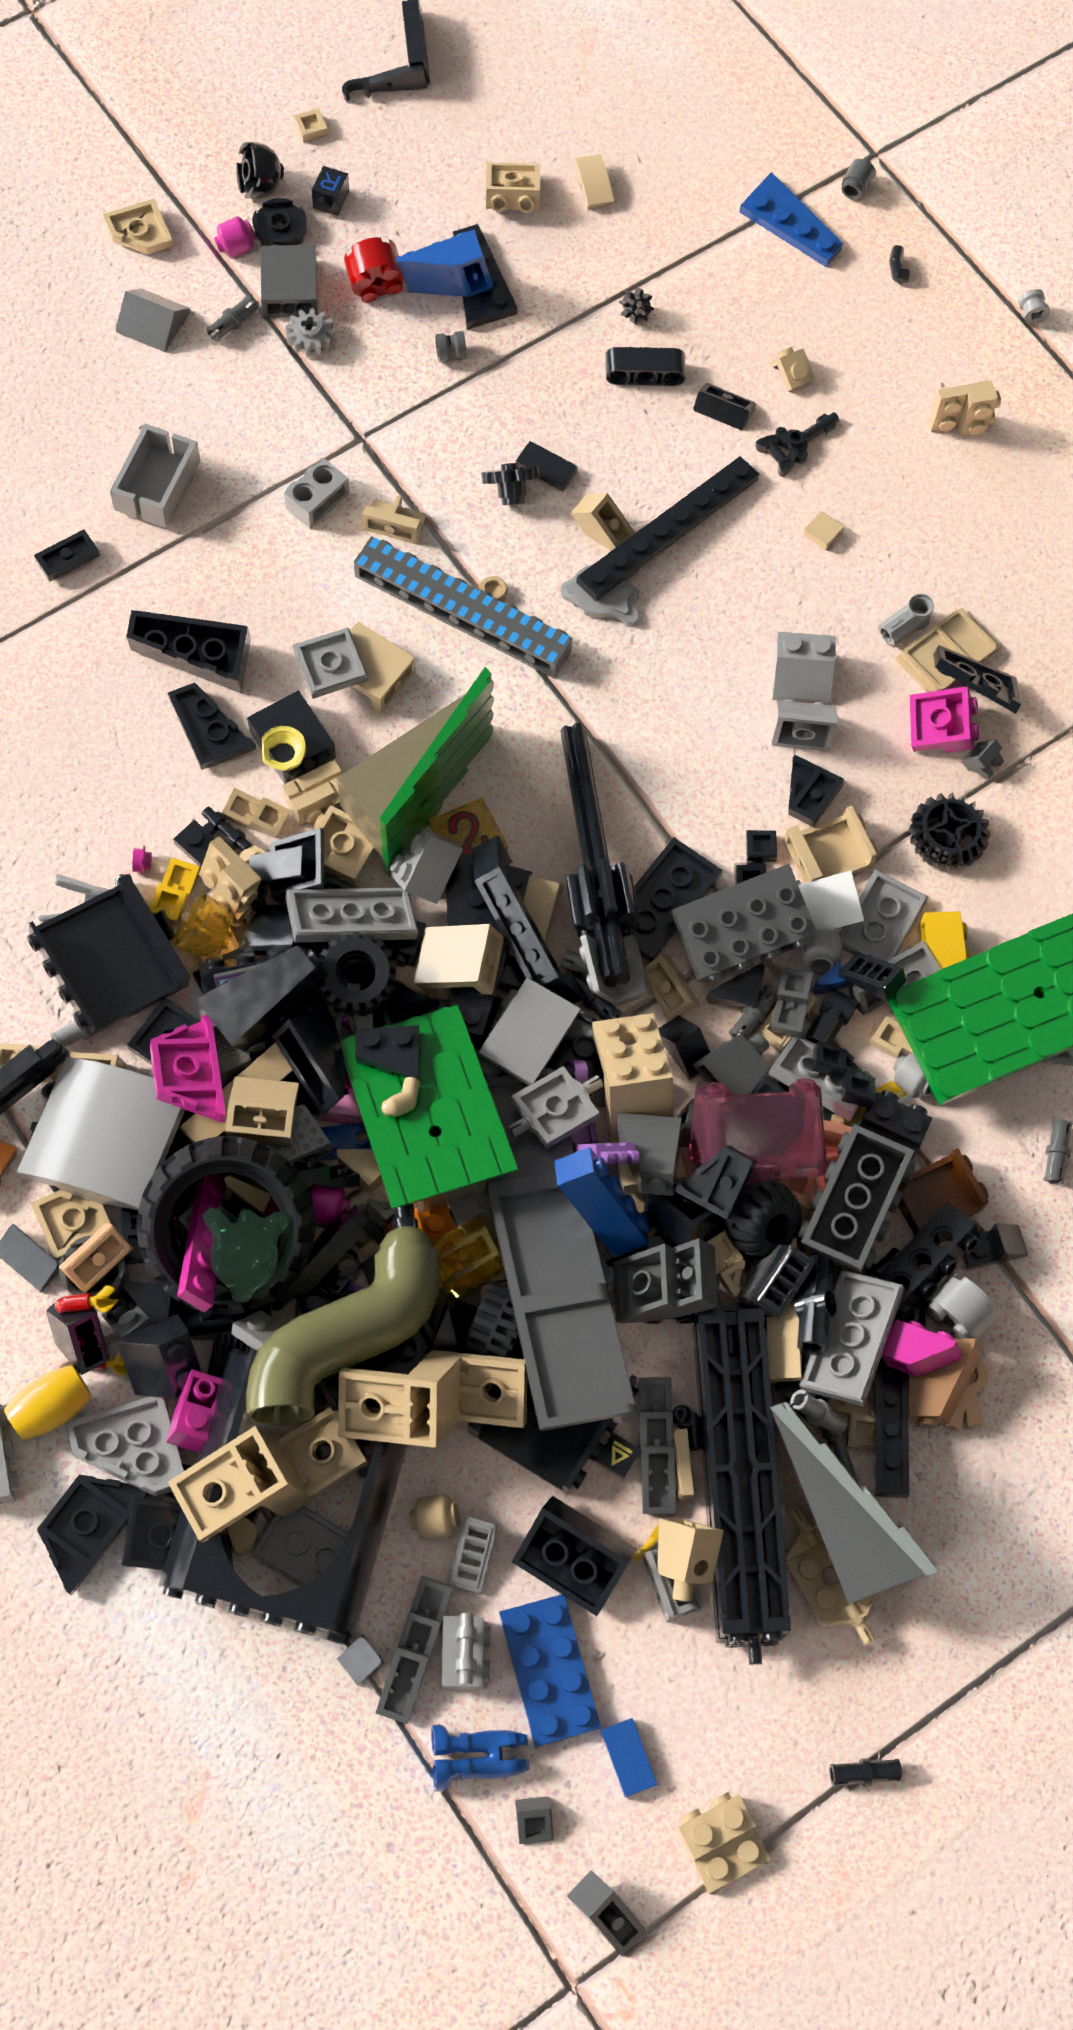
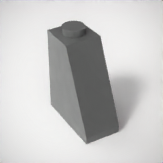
M618 1113L617 1129L619 1143L635 1142V1150L639 1152V1163L629 1164V1167L640 1192L643 1194L673 1196L682 1141V1118Z

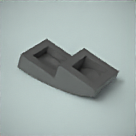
M783 967L771 1032L802 1037L814 972Z

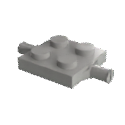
M563 1066L511 1096V1103L521 1115V1119L507 1126L509 1135L511 1134V1137L515 1138L521 1133L530 1130L548 1149L599 1119L600 1112L591 1102L589 1094L603 1087L602 1080L596 1075L581 1084L572 1078Z

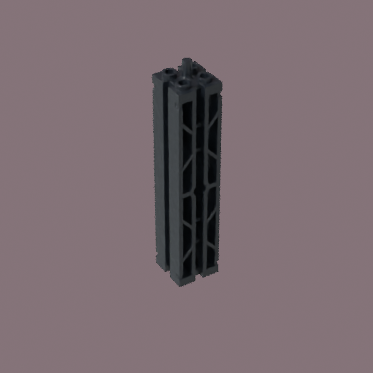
M764 1308L738 1309L737 1312H725V1310L702 1311L697 1313L692 1330L698 1409L702 1430V1463L707 1526L723 1530L712 1581L716 1643L725 1642V1648L744 1647L745 1643H747L749 1665H762L761 1646L779 1645V1641H783L786 1634L792 1631L791 1618L789 1616L790 1606L773 1412L770 1409L772 1407L766 1329H764Z

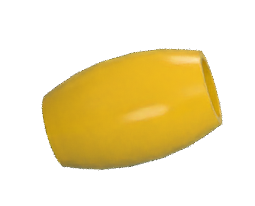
M71 1365L48 1372L26 1385L8 1403L4 1412L20 1438L28 1440L56 1430L71 1420L87 1404L92 1394L81 1375Z

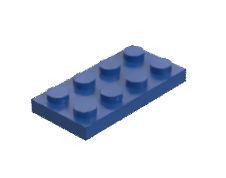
M560 1594L499 1611L535 1748L600 1730V1721L565 1596Z

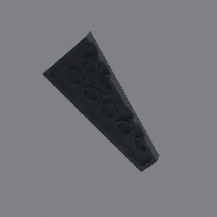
M461 853L446 884L448 926L490 924L503 936L474 881L472 855ZM507 865L505 868L519 895L524 900L530 875L532 876L533 872ZM505 938L493 994H481L474 987H450L451 1006L458 1005L468 1034L475 1039H483L510 951Z

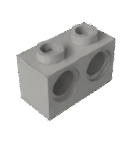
M323 458L319 463L311 465L305 475L297 482H292L284 492L285 508L310 529L350 494L349 478Z

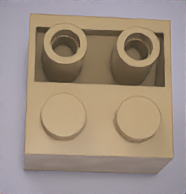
M235 1076L229 1098L225 1128L226 1136L248 1138L263 1144L292 1146L299 1083Z

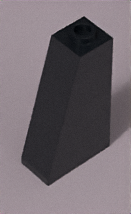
M297 945L200 996L196 1001L228 1042L239 1050L246 1052L328 975L321 967L324 963L314 950L310 949L307 952Z

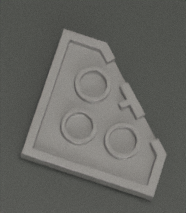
M149 1396L65 1423L75 1458L154 1496L172 1492L168 1481L184 1472L177 1446L166 1443L171 1423L163 1397Z

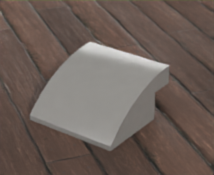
M66 1057L17 1173L36 1183L55 1185L73 1194V1196L87 1201L91 1200L104 1205L138 1210L143 1192L149 1180L165 1161L185 1109L157 1100L154 1078L99 1062Z

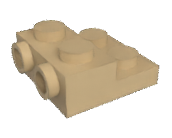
M487 162L486 209H492L497 212H502L506 209L519 210L524 213L539 210L540 164Z
M992 380L939 389L928 420L930 431H948L957 427L960 436L979 435L986 432L988 426L995 423L994 409L1001 406L1000 393L998 390L995 391Z
M330 805L325 814L321 813L318 816L314 825V829L319 827L324 829V873L329 875L332 873L355 884L376 849L346 812Z
M218 836L209 844L199 875L205 885L215 891L211 903L220 915L225 916L231 923L235 920L242 921L252 911L251 904L258 895L257 889L261 878Z
M729 1791L713 1799L711 1803L714 1808L701 1814L699 1808L680 1817L683 1825L676 1828L709 1894L771 1860L740 1794L731 1797Z

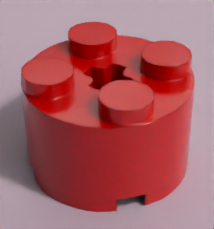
M381 237L361 240L351 247L352 252L348 256L347 253L344 256V263L352 291L355 295L361 297L364 303L375 301L377 296L395 295L403 290L404 278L396 260V257H399L396 244L388 239L389 243L382 242Z

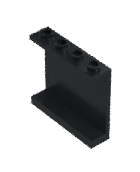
M521 1342L511 1358L524 1359ZM632 1374L629 1380L635 1398L638 1389L634 1387L637 1377ZM528 1379L527 1424L524 1428L469 1422L467 1432L568 1495L572 1487L578 1490L584 1481L587 1472L583 1469L589 1459L595 1462L605 1445L600 1441L606 1431L612 1434L619 1423H615L613 1418L540 1431ZM493 1384L488 1395L493 1398L501 1397L499 1386Z

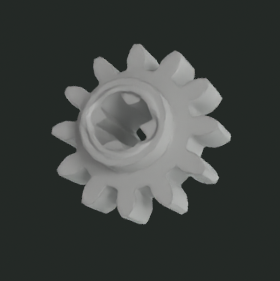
M314 308L310 309L309 314L299 310V318L290 316V324L285 325L288 345H294L295 353H299L304 349L307 357L310 356L312 350L321 355V347L330 349V341L335 339L333 320H326L324 311L319 313L318 316L315 315Z

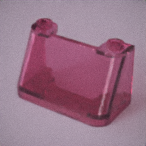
M807 1078L797 1079L795 1083L790 1084L789 1092L735 1095L731 1090L727 1089L725 1084L718 1082L709 1083L708 1086L696 1087L689 1159L699 1168L704 1163L709 1162L725 1146H732L758 1160L749 1181L807 1178L825 1175L827 1153L821 1088L814 1080Z

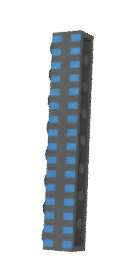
M371 536L354 560V575L356 578L554 679L571 654L573 638L565 631L554 629L544 624L538 617L529 616L519 611L514 605L503 603L493 598L487 591H479L469 586L463 579L454 578L444 573L439 567L428 565L418 560L412 553H404L396 549L386 540H379Z

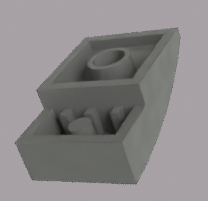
M698 1238L676 1247L662 1244L615 1261L616 1322L638 1323L671 1319L718 1307L715 1247Z

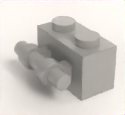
M461 1613L460 1616H443L442 1690H483V1682H490V1660H483L484 1647H490L491 1626H484V1616H474L473 1613Z

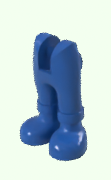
M441 1724L432 1725L431 1746L433 1756L458 1752L459 1754L480 1752L488 1754L487 1757L434 1760V1791L444 1792L449 1788L451 1781L458 1777L461 1780L470 1778L497 1779L516 1776L530 1770L529 1759H502V1747L515 1748L528 1745L527 1734L511 1730H486L474 1733H459L456 1736L449 1733L446 1727Z

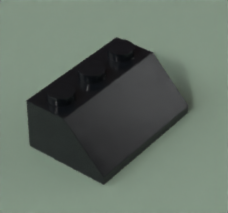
M552 1496L540 1510L514 1556L512 1563L590 1613L598 1616L627 1569L637 1548Z

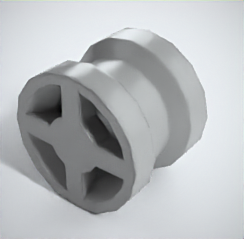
M1041 289L1029 290L1018 299L1019 307L1023 310V319L1027 324L1039 323L1050 314L1048 304L1044 303L1046 298Z

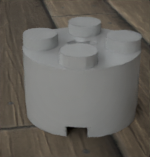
M953 1271L926 1300L929 1304L926 1314L936 1324L941 1325L944 1322L953 1330L950 1335L955 1339L975 1338L979 1341L1001 1317V1311L997 1308L993 1312L989 1307L993 1302L991 1298L968 1278L964 1277L961 1281L956 1279L958 1273Z

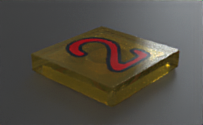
M483 797L429 819V826L432 832L456 841L463 849L462 853L472 855L473 849L499 835L508 851V844Z

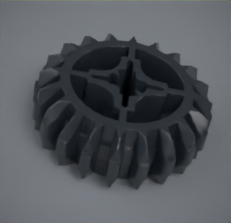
M953 792L949 794L947 799L942 793L937 795L936 800L929 797L926 799L925 804L921 803L917 807L916 812L913 813L911 818L912 824L909 827V833L912 834L910 844L917 845L915 854L924 853L923 863L931 859L934 861V869L939 864L944 865L945 871L950 870L951 865L957 871L962 869L964 864L970 867L974 859L978 860L981 858L982 851L986 850L989 844L987 841L990 837V830L987 829L989 819H982L984 809L975 810V801L970 804L966 803L965 795L960 800L955 799ZM938 816V824H935L933 828H927V822ZM971 835L972 842L964 847H960L961 840L965 839V836Z

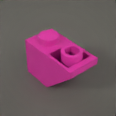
M896 1320L882 1353V1358L888 1367L915 1377L958 1361L962 1356V1352L953 1336L939 1331L937 1334L927 1331L923 1325L911 1320L908 1323Z
M193 1369L190 1371L174 1411L166 1443L195 1452L200 1450L201 1446L208 1440L223 1379Z

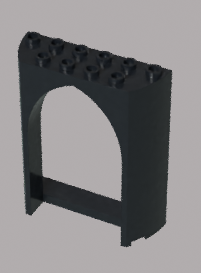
M234 1349L229 1352L221 1377L223 1380L208 1440L201 1446L196 1463L237 1438L246 1409L249 1371L258 1350L250 1349L248 1353L241 1349ZM317 1383L314 1390L323 1393L320 1385ZM373 1398L366 1399V1405L381 1409L377 1400ZM375 1442L349 1535L342 1549L330 1565L308 1583L285 1593L260 1596L243 1582L233 1569L223 1548L220 1532L204 1543L200 1542L181 1509L158 1587L164 1588L162 1594L181 1600L183 1594L196 1597L195 1604L215 1609L216 1603L229 1606L228 1613L248 1618L249 1612L262 1615L261 1622L281 1627L282 1622L295 1625V1632L314 1636L316 1631L328 1634V1641L346 1645L347 1640L354 1641L408 1445ZM215 1484L208 1489L207 1499L210 1503L217 1502L220 1499L222 1490L220 1484Z

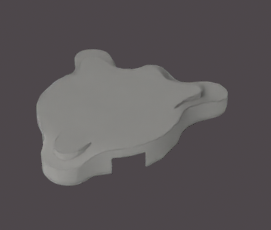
M592 565L584 567L572 579L562 584L561 597L571 602L574 606L577 605L584 611V615L600 619L615 618L627 626L637 624L639 617L633 604L639 598L640 591L637 587L629 586L628 583L639 574V569L597 601L590 597L576 583L577 576Z

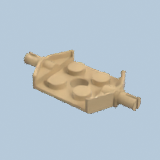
M801 1507L788 1513L798 1529L796 1533L798 1537L785 1557L786 1566L820 1625L850 1626L851 1629L855 1628L864 1643L863 1645L875 1640L876 1637L866 1622L867 1618L865 1616L870 1611L880 1592L849 1604L840 1581L836 1586H827L822 1581V1571L826 1568L833 1570L835 1568L818 1526H813L808 1522Z

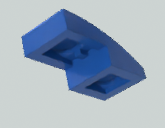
M837 963L815 982L811 991L818 995L829 993L832 987L837 990L848 987L850 982L839 977L838 974L843 966ZM859 963L852 972H855L862 964ZM867 967L861 975H865L870 968Z

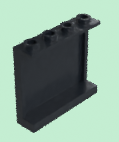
M129 874L118 878L116 887L36 926L33 921L29 923V935L26 936L29 945L34 952L39 951L44 958L42 965L49 978L55 977L60 985L57 987L61 999L65 1004H71L75 1011L72 1015L80 1030L86 1029L90 1037L189 986L190 975Z

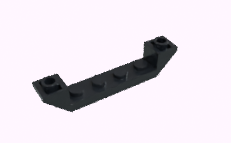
M499 835L473 849L474 881L525 977L572 1004L585 999L573 973L570 971L562 975L505 867L513 863Z

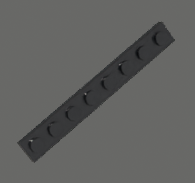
M739 456L579 574L576 583L590 597L597 601L757 482L760 474Z

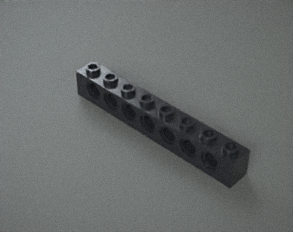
M948 1202L944 1204L876 1277L877 1279L902 1284L903 1287H909L903 1293L891 1330L896 1320L908 1321L912 1317L915 1307L923 1299H928L934 1293L938 1282L944 1276L952 1274L958 1265V1261L965 1253H971L979 1242L980 1235L977 1224ZM945 1241L952 1242L949 1246L946 1247L938 1246L940 1243ZM922 1264L930 1265L925 1270L917 1269ZM805 1353L802 1356V1377L811 1355L809 1353ZM801 1381L777 1382L774 1387L780 1400L790 1404L792 1395L796 1391L801 1390ZM808 1392V1394L816 1399H822L827 1403L830 1400L829 1397ZM795 1410L802 1418L809 1422L805 1415Z

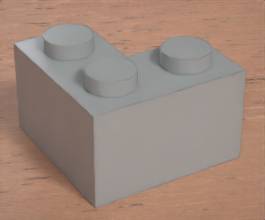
M423 828L420 835H416L413 839L411 850L403 848L400 855L397 854L394 857L390 867L392 871L390 875L404 891L437 904L463 849L456 841Z

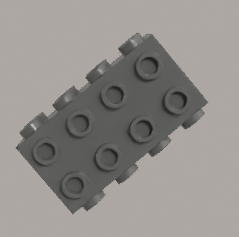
M790 863L677 907L670 912L695 979L697 981L703 978L705 984L724 977L723 970L732 967L733 972H737L754 965L752 959L758 956L761 957L762 961L780 955L783 953L781 947L789 945L790 950L808 944L812 942L810 936L817 933Z
M854 1124L851 1132H844L837 1148V1154L840 1155L837 1162L831 1161L824 1177V1182L827 1183L824 1192L818 1190L811 1206V1211L814 1212L811 1221L805 1219L799 1232L798 1240L801 1241L802 1251L811 1255L829 1257L834 1262V1265L861 1275L863 1269L869 1272L874 1262L877 1251L872 1248L876 1240L882 1243L891 1222L886 1220L889 1211L895 1214L903 1195L899 1187L902 1182L908 1185L916 1162L911 1161L914 1150Z

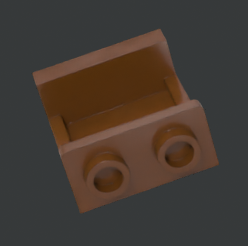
M959 1148L952 1150L949 1156L913 1172L908 1185L903 1182L901 1183L899 1190L903 1192L898 1208L914 1236L946 1202L967 1217L983 1211L989 1203V1194L985 1185L976 1180L972 1173L973 1166L967 1155H962Z

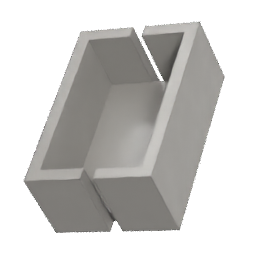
M145 423L110 489L114 510L135 518L142 514L143 521L167 528L201 461L198 442L173 433L171 437L173 454L171 453L169 432Z

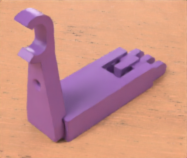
M571 1060L569 1066L574 1069V1079L581 1084L588 1081L586 1062L584 1060ZM595 1121L570 1135L574 1153L591 1147L598 1158H604L607 1165L639 1163V1152L635 1150V1142L598 1143Z

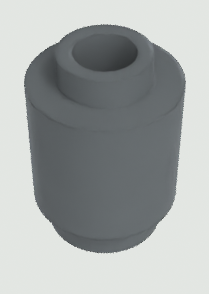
M855 159L841 182V191L848 199L857 200L864 196L875 177L876 169L869 160Z

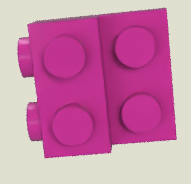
M968 686L910 695L911 747L914 752L943 748L945 753L974 749V741L980 739L978 723H973V715L978 714V702L976 697L971 696Z

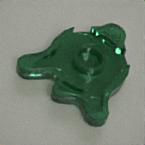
M210 1208L203 1214V1220L212 1233L213 1238L210 1251V1263L213 1272L226 1285L231 1297L235 1301L247 1302L252 1298L255 1290L270 1279L277 1267V1241L281 1232L288 1225V1217L282 1212H274L265 1218H261L253 1211L244 1209L240 1212L238 1221L231 1223L220 1210Z

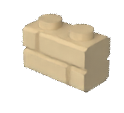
M335 760L281 786L284 801L299 825L306 821L308 823L315 822L321 813L328 810L330 805L337 809L342 808L339 801L337 777L343 773Z

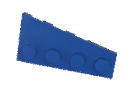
M772 172L740 205L739 212L825 267L842 250L843 243Z

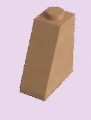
M975 1338L956 1339L962 1352L960 1360L918 1377L909 1375L908 1417L917 1423L919 1427L934 1429L938 1428V1424H949L983 1354V1346Z

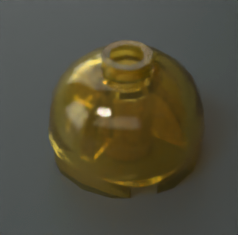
M202 894L189 908L188 912L191 915L187 922L182 920L174 939V945L193 956L211 955L219 947L224 949L232 938V933L229 932L231 918L226 907L216 898Z

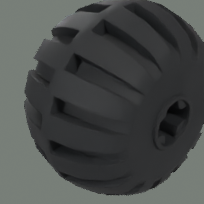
M756 1179L748 1181L732 1218H724L723 1225L728 1239L739 1252L750 1257L765 1258L777 1245H790L793 1238L797 1237L799 1233L798 1228L801 1227L802 1212L796 1196L786 1185L770 1179Z

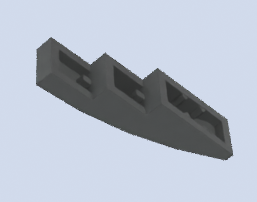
M638 1377L642 1513L675 1514V1446L673 1439L671 1377Z
M423 1575L421 1576L399 1644L395 1650L375 1712L376 1714L405 1724L409 1723L443 1622V1616H445L454 1588L453 1585Z

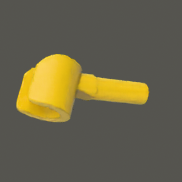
M659 1525L656 1526L647 1542L633 1556L637 1562L644 1556L645 1552H648L655 1545L656 1541L658 1542Z

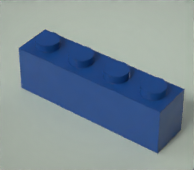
M588 1147L554 1161L558 1187L614 1258L649 1245L647 1231L650 1230V1223L644 1212L640 1213L637 1210L631 1194L626 1195L624 1193L619 1178L616 1175L612 1177L603 1157L598 1158L591 1147Z

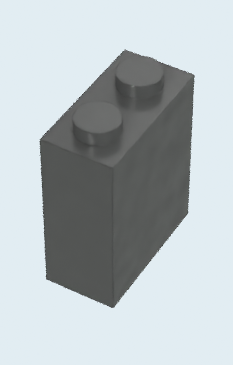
M304 244L260 246L263 318L299 317V310L309 314L311 308H314L315 315L318 316L316 246Z

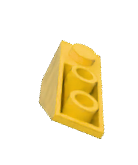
M961 911L924 913L919 924L921 942H926L942 969L971 957L970 950L965 949L964 940L967 939L968 930L966 922H962Z

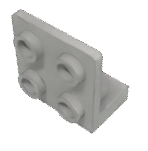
M587 934L580 936L582 946L579 948L580 955L588 967L587 983L592 993L615 1006L650 995L638 944L634 936L630 935L623 938L630 981L625 985L618 983L615 987L605 985L596 940Z

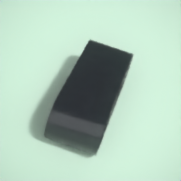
M613 347L607 350L605 354L606 380L614 385L678 386L685 382L686 379L685 353L678 348Z

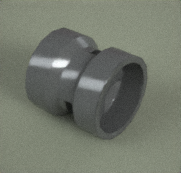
M456 331L453 335L448 336L444 333L435 334L439 363L447 362L450 358L458 360L467 359L466 341L463 331Z

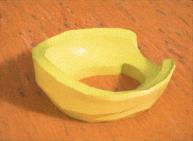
M288 726L271 728L262 737V760L268 766L281 771H288L298 767L305 757L307 748L303 735L298 730ZM285 743L294 748L295 755L289 762L280 763L270 759L269 749L274 748L278 744Z

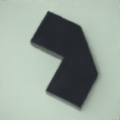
M816 1042L813 1048L812 1071L841 1078V1101L871 1109L875 1103V1079L867 1070L863 1072L853 1062L854 1057L846 1049Z

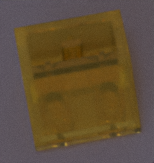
M482 1214L475 1216L433 1240L434 1248L439 1251L440 1283L448 1294L455 1299L505 1271L500 1247Z

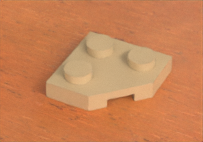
M154 198L103 214V219L111 239L117 244L147 255L173 247L171 235Z
M63 1190L56 1191L31 1202L53 1257L57 1261H60L62 1255L66 1253L75 1240L94 1235L103 1225L110 1223L102 1204L75 1197L73 1194Z

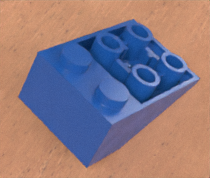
M475 230L459 233L452 238L434 242L427 247L409 251L402 256L396 257L408 290L412 293L470 297L494 288Z

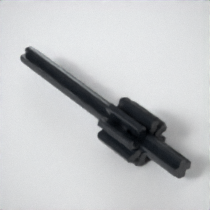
M574 723L572 727L563 726L560 733L583 864L577 866L578 874L568 875L566 886L573 928L577 931L579 939L580 936L585 934L592 938L596 937L603 980L606 986L615 987L618 983L625 985L630 981L623 938L629 936L628 929L636 930L641 921L633 878L629 873L628 865L618 862L610 866L586 730L583 724Z

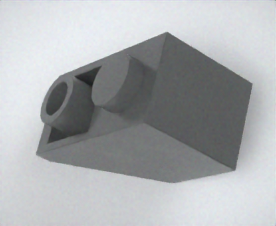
M127 1295L122 1299H118L119 1301L108 1312L101 1314L119 1338L154 1324Z

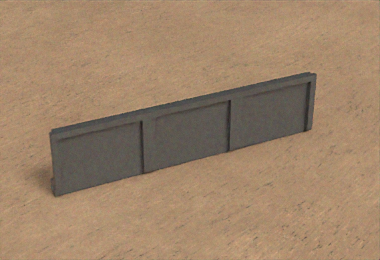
M544 1068L537 1081L551 1074L554 1070ZM510 1074L496 1076L487 1082V1086L504 1128L518 1171L487 1180L486 1187L540 1431L609 1418H613L615 1423L630 1422L638 1417L594 1232L557 1185L554 1161L574 1153L571 1137L565 1138L548 1149L530 1130L512 1138L511 1134L509 1135L507 1131V1126L520 1120L521 1115L512 1105L511 1096L528 1087V1085Z

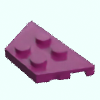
M206 1014L196 1024L189 1027L184 1024L175 1028L169 1034H162L151 1039L150 1053L156 1099L218 1122H225L226 1111L213 1022Z

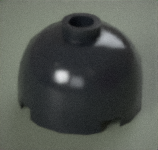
M247 141L242 143L238 154H243L242 163H236L240 193L246 192L244 196L246 199L267 197L276 190L280 180L283 179L284 166L280 163L276 152L266 144Z

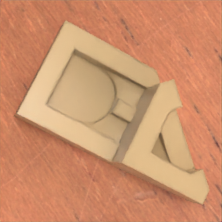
M724 1230L708 1240L707 1243L715 1247L718 1279L732 1298H734L740 1292L739 1284L745 1261L741 1253L728 1239Z

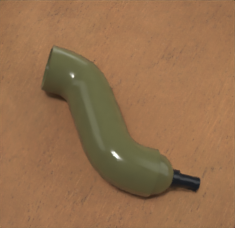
M414 1204L395 1209V1220L392 1221L393 1230L384 1237L379 1251L374 1255L375 1279L371 1286L293 1319L276 1330L258 1349L249 1371L246 1390V1413L248 1420L263 1425H288L311 1419L315 1415L314 1389L319 1381L338 1373L342 1368H350L395 1348L415 1335L430 1318L438 1298L440 1256L439 1251L434 1248L433 1241L423 1230L418 1229V1220L414 1218Z

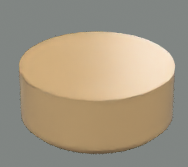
M488 576L480 582L479 591H487L493 598L501 602L506 600L508 588L502 578Z

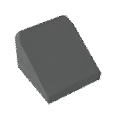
M549 1797L516 1800L515 1808L519 1844L553 1841L552 1811Z

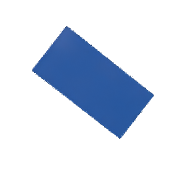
M633 1718L600 1730L624 1798L657 1786Z

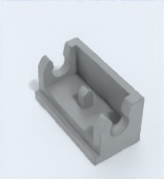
M658 1549L645 1552L643 1561L665 1622L700 1610L701 1607L695 1593H693V1601H680L672 1598L674 1579L659 1574Z

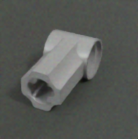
M923 593L913 595L907 605L878 625L882 639L887 644L895 646L914 631L926 628L930 623L934 609L932 598ZM914 610H922L925 613L919 614L916 613Z

